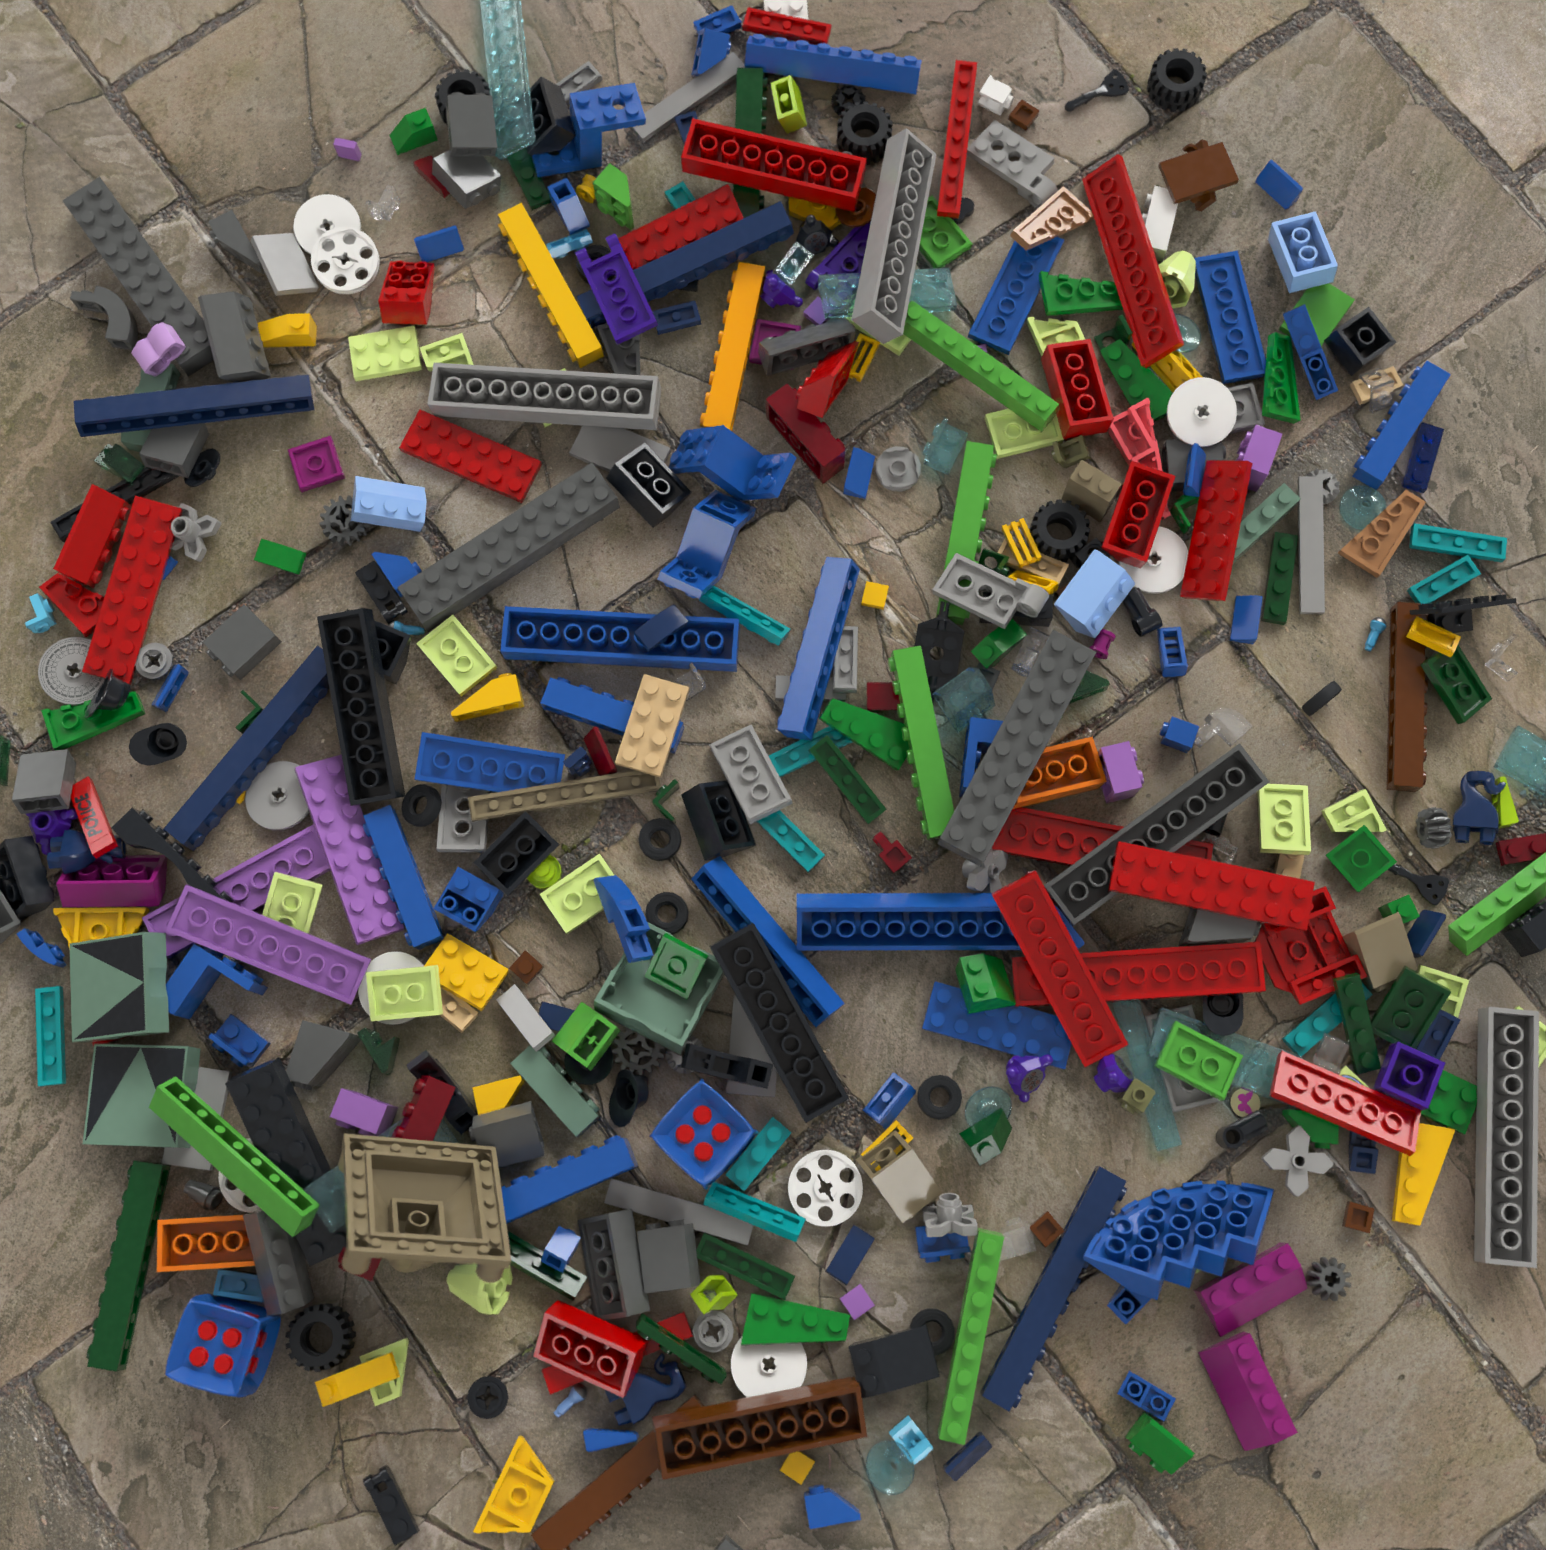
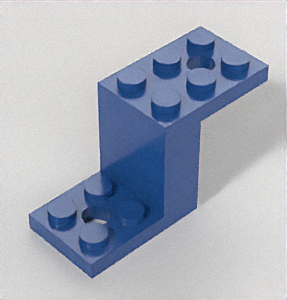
M635 83L569 93L570 118L576 136L562 150H558L559 154L556 156L550 155L549 152L531 155L537 177L602 167V132L646 125L645 114ZM622 105L624 108L617 110L613 106Z
M721 425L686 430L680 437V444L672 454L668 467L674 474L700 472L739 501L770 499L779 497L797 457L792 453L763 455L727 427Z
M713 491L693 508L677 556L660 571L657 580L664 582V585L669 588H677L685 592L691 598L700 599L723 577L738 532L742 526L754 517L757 508L720 491Z
M970 717L966 728L959 797L964 795L975 774L974 771L977 769L978 763H980L981 754H986L1003 721Z
M193 944L166 983L168 1011L174 1016L190 1020L221 973L246 990L262 996L268 987L262 984L263 978L253 972L243 970V965L225 957V954L205 946Z

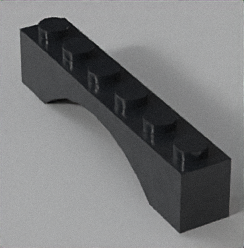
M132 807L111 827L126 844L137 849H148L165 855L181 871L188 885L229 902L234 901L232 896L226 891L220 892L216 888L218 883L209 874L204 876L199 871L202 868L201 865L193 858L188 859L184 855L186 851L177 842L172 843L167 838L169 836L168 832L160 825L156 827L151 822L153 817L144 809L138 811Z

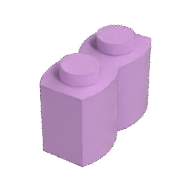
M161 322L151 328L147 338L136 343L131 353L146 374L156 377L169 366L171 361L181 355L186 346L172 326Z

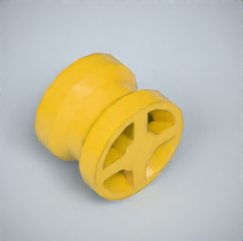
M585 174L582 179L583 183L578 185L575 191L584 201L593 203L596 199L593 181L596 178Z

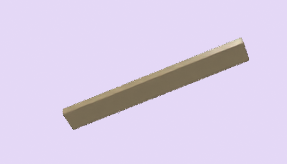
M633 770L468 797L471 820L475 822L523 814L525 811L530 813L657 792L661 788L659 777Z

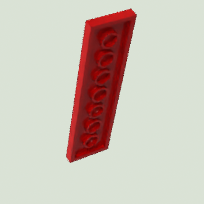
M135 496L84 663L83 673L105 679L108 671L112 668V675L131 685L136 669V660L143 646L175 538L171 530V523L175 518L181 517L182 508Z
M1118 841L1108 890L1306 931L1315 882Z
M1033 871L992 893L997 906L1083 1066L1087 1067L1104 1056H1108L1129 1045L1037 872Z

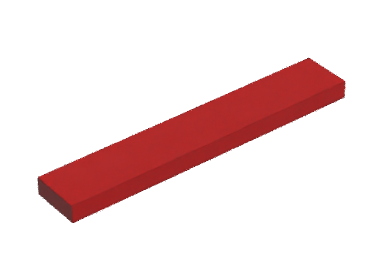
M685 1312L657 1322L682 1340L693 1337ZM637 1331L632 1332V1333H634V1334L640 1336ZM653 1339L648 1341L644 1356L661 1350L659 1343ZM552 1365L542 1369L550 1394L585 1381Z

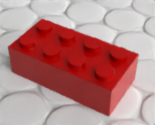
M1091 339L1047 345L1041 357V362L1051 398L1059 403L1056 415L1063 439L1081 435L1107 433L1114 418Z

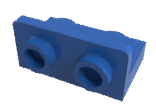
M230 1014L215 1034L211 1033L208 1036L214 1041L211 1045L222 1053L227 1051L232 1055L230 1060L241 1068L244 1065L253 1067L271 1044L232 1014Z
M925 1226L915 1227L919 1258H925L926 1263L941 1261L940 1256L950 1255V1259L966 1258L965 1253L971 1252L967 1236L947 1233L943 1237H927Z

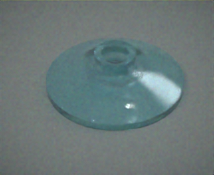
M1174 313L1184 342V346L1175 351L1182 353L1191 352L1200 344V330L1195 322L1187 316Z
M1364 485L1350 488L1344 493L1340 501V513L1343 519L1350 526L1361 530L1386 509V502L1383 496L1376 489ZM1362 502H1366L1369 507H1364Z
M995 1086L984 1087L976 1091L969 1098L965 1106V1119L968 1125H974L1000 1108L1003 1109L1008 1119L1012 1110L1011 1099L1003 1089Z
M885 1440L875 1444L870 1449L866 1458V1472L870 1482L877 1490L887 1495H897L907 1490L914 1478V1463L910 1453L904 1446L895 1441ZM891 1461L895 1463L896 1470L891 1467Z

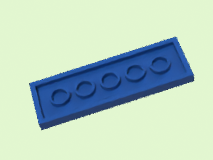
M1056 237L1027 251L1014 241L971 327L968 338L981 344H986V346L1004 354H1010L1041 290L1038 275L1040 271H1045L1049 274L1064 243V239Z
M1238 251L1194 258L1196 261L1195 276L1222 384L1265 377L1266 359Z
M422 732L414 780L490 792H503L558 783L562 779L565 754Z
M934 982L922 1026L923 1030L1014 1056L1042 1057L1048 1054L1053 1058V1062L1049 1066L1065 1070L1072 1043L1056 1015L1024 1006L1016 1007L1015 1005L968 1014L961 988Z

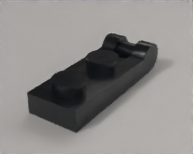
M375 560L355 572L388 625L400 614L403 616L408 613ZM394 603L395 607L388 611L387 607Z
M388 1465L380 1468L379 1473L375 1475L370 1474L363 1478L365 1488L370 1493L394 1546L420 1531ZM385 1482L387 1489L381 1492L378 1485Z

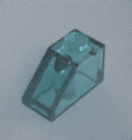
M796 241L773 273L792 286L814 255Z

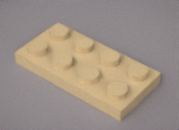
M643 675L615 760L616 765L656 777H662L690 690L689 687L650 675Z

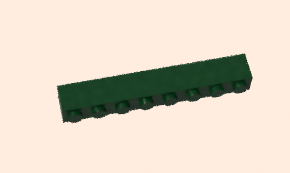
M737 68L735 128L759 134H762V130H766L767 117L763 116V111H767V97H763V91L768 90V77H763V68ZM733 184V195L744 218L759 212L760 209H764V195H760V190Z
M133 1160V1165L128 1169L127 1179L129 1183L127 1190L122 1195V1214L117 1219V1236L110 1248L112 1258L110 1266L107 1267L104 1275L105 1289L98 1301L100 1311L92 1328L94 1338L87 1350V1367L116 1372L127 1367L157 1231V1220L160 1217L171 1165Z

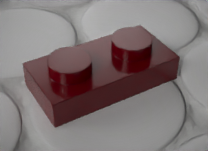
M1546 833L1496 842L1501 866L1534 861L1546 852Z

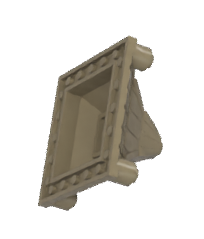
M344 1134L338 1167L344 1173L347 1246L342 1266L347 1272L355 1275L363 1274L368 1270L372 1258H386L394 1269L406 1273L427 1268L438 1262L478 1264L476 1273L481 1280L489 1283L500 1280L504 1268H509L511 1255L496 1147Z

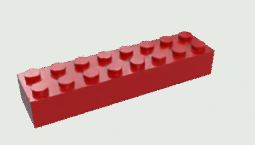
M692 118L681 155L682 172L853 212H855L865 176L867 159Z

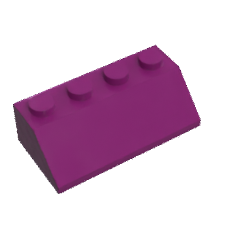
M126 855L125 859L111 856L113 859L112 864L101 860L99 857L82 870L68 874L62 873L56 883L62 907L159 906L166 891L167 857L165 855Z
M1280 1242L1258 1254L1254 1265L1242 1263L1224 1273L1222 1277L1218 1276L1198 1287L1194 1292L1219 1337H1222L1305 1291L1308 1287L1302 1266L1289 1243Z
M1242 1331L1198 1352L1244 1451L1272 1445L1298 1433L1250 1333Z

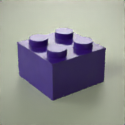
M1395 1042L1389 1045L1373 1090L1423 1111L1429 1108L1445 1062L1401 1042Z

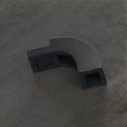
M687 1043L681 1068L767 1089L773 1064Z
M427 1050L423 1051L406 1066L416 1079H421L422 1075H427L456 1087L444 1115L448 1122L462 1135L472 1126L473 1116L478 1115V1113L457 1082L437 1058L435 1059Z

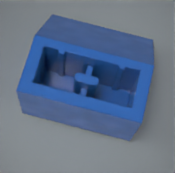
M458 867L433 909L477 932L492 916L504 893L493 885Z

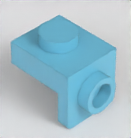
M38 593L30 596L29 599L37 617L25 622V625L33 633L46 632L51 626L56 625L52 614L54 607L48 598L44 599Z
M909 1415L889 1431V1434L914 1465L926 1458L928 1453L933 1450L931 1443Z

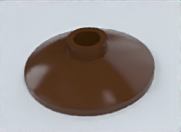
M861 188L855 212L836 208L838 220L848 227H860L868 224L872 219L876 193L868 188Z

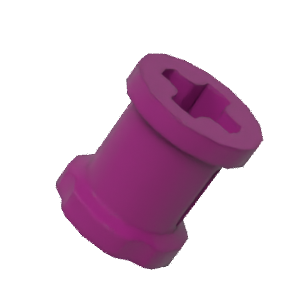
M1105 629L1099 632L1093 645L1089 647L1096 651L1094 657L1099 659L1108 658V649L1116 637L1112 632Z

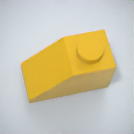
M519 1075L472 1087L478 1115L510 1107L525 1083V1079Z

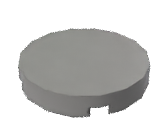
M894 446L882 452V455L876 461L875 474L884 488L891 491L902 492L908 490L917 483L920 477L921 463L919 458L906 447Z

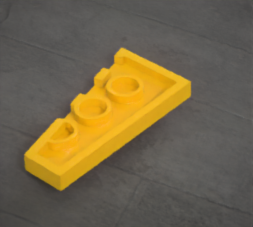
M1419 1123L1415 1153L1408 1156L1399 1152L1392 1221L1417 1226L1421 1225L1455 1129Z

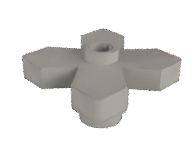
M181 503L179 508L183 510L182 515L175 518L171 523V530L175 536L171 549L176 551L184 547L186 556L201 562L207 552L202 538L216 535L221 522L209 515L198 519L197 510Z
M991 848L981 867L966 859L962 866V874L965 878H968L967 888L978 892L983 891V893H994L1001 889L999 873L1006 868L1008 854L1002 850H992Z
M1301 1126L1294 1127L1286 1135L1287 1150L1271 1148L1261 1157L1270 1170H1284L1286 1172L1285 1187L1296 1197L1309 1188L1307 1172L1324 1174L1333 1166V1162L1325 1153H1308L1310 1136ZM1296 1157L1298 1159V1165H1296L1295 1163Z
M955 1193L941 1194L937 1201V1206H925L922 1208L927 1237H943L947 1233H957L961 1236L978 1235V1225L976 1219H974L972 1205H962L959 1195Z

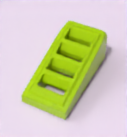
M1505 776L1495 780V785L1505 782L1506 786L1499 794L1492 795V804L1499 815L1498 829L1510 827L1519 821Z

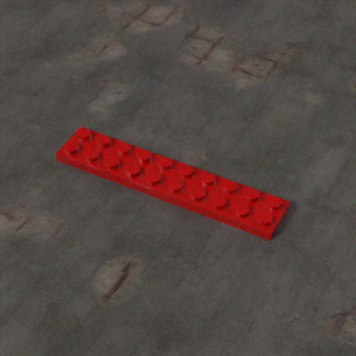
M1117 154L1084 177L1082 181L1127 323L1132 331L1131 335L1141 366L1148 368L1184 346V342L1123 157Z
M1020 807L1012 809L992 846V850H1002L1010 855L1072 866L1124 827ZM1190 840L1174 853L1211 860L1214 844Z
M1261 942L1080 953L1106 1002L1266 991ZM1012 957L1015 1006L1051 1005L1026 958Z

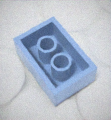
M1316 211L1271 224L1268 241L1289 293L1334 281L1338 265Z

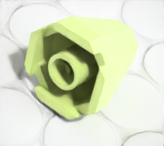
M1179 251L1158 265L1172 308L1186 306L1195 284L1196 261L1192 254Z
M478 1264L455 1265L447 1276L450 1292L480 1313L489 1315L499 1314L509 1298L510 1292L505 1290L507 1284H512L511 1267L504 1268L500 1280L489 1283L477 1276L476 1268Z

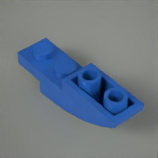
M1305 304L1283 313L1291 339L1315 399L1318 400L1337 392V385Z
M616 875L595 878L593 881L608 923L615 924L628 963L650 960L654 956L646 936V932L650 928L632 892Z

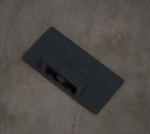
M1506 594L1493 595L1491 600H1489V595L1477 596L1473 598V602H1471V598L1456 599L1454 604H1452V600L1440 601L1435 603V607L1433 603L1419 604V609L1410 610V615L1428 614V622L1452 633L1473 630L1472 609L1517 602L1516 598L1507 599Z

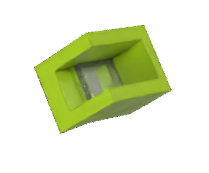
M709 1275L690 1294L703 1315L712 1310H724L738 1296L724 1275Z

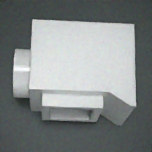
M990 75L979 93L981 98L978 101V105L1001 116L1005 108L1009 109L1014 97L1011 96L1012 89L997 80L995 81Z

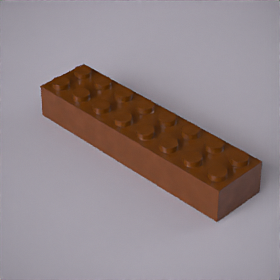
M854 1376L652 1417L662 1480L867 1437L861 1389Z

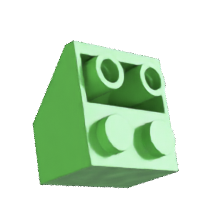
M609 163L593 181L597 207L602 213L610 214L614 217L620 226H626L632 230L634 228L627 175Z
M581 1002L552 1042L591 1071L621 1030L598 1012Z

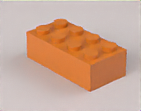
M1093 736L1045 747L1013 809L1096 790L1105 784L1107 780Z
M243 1215L157 1220V1272L255 1266Z

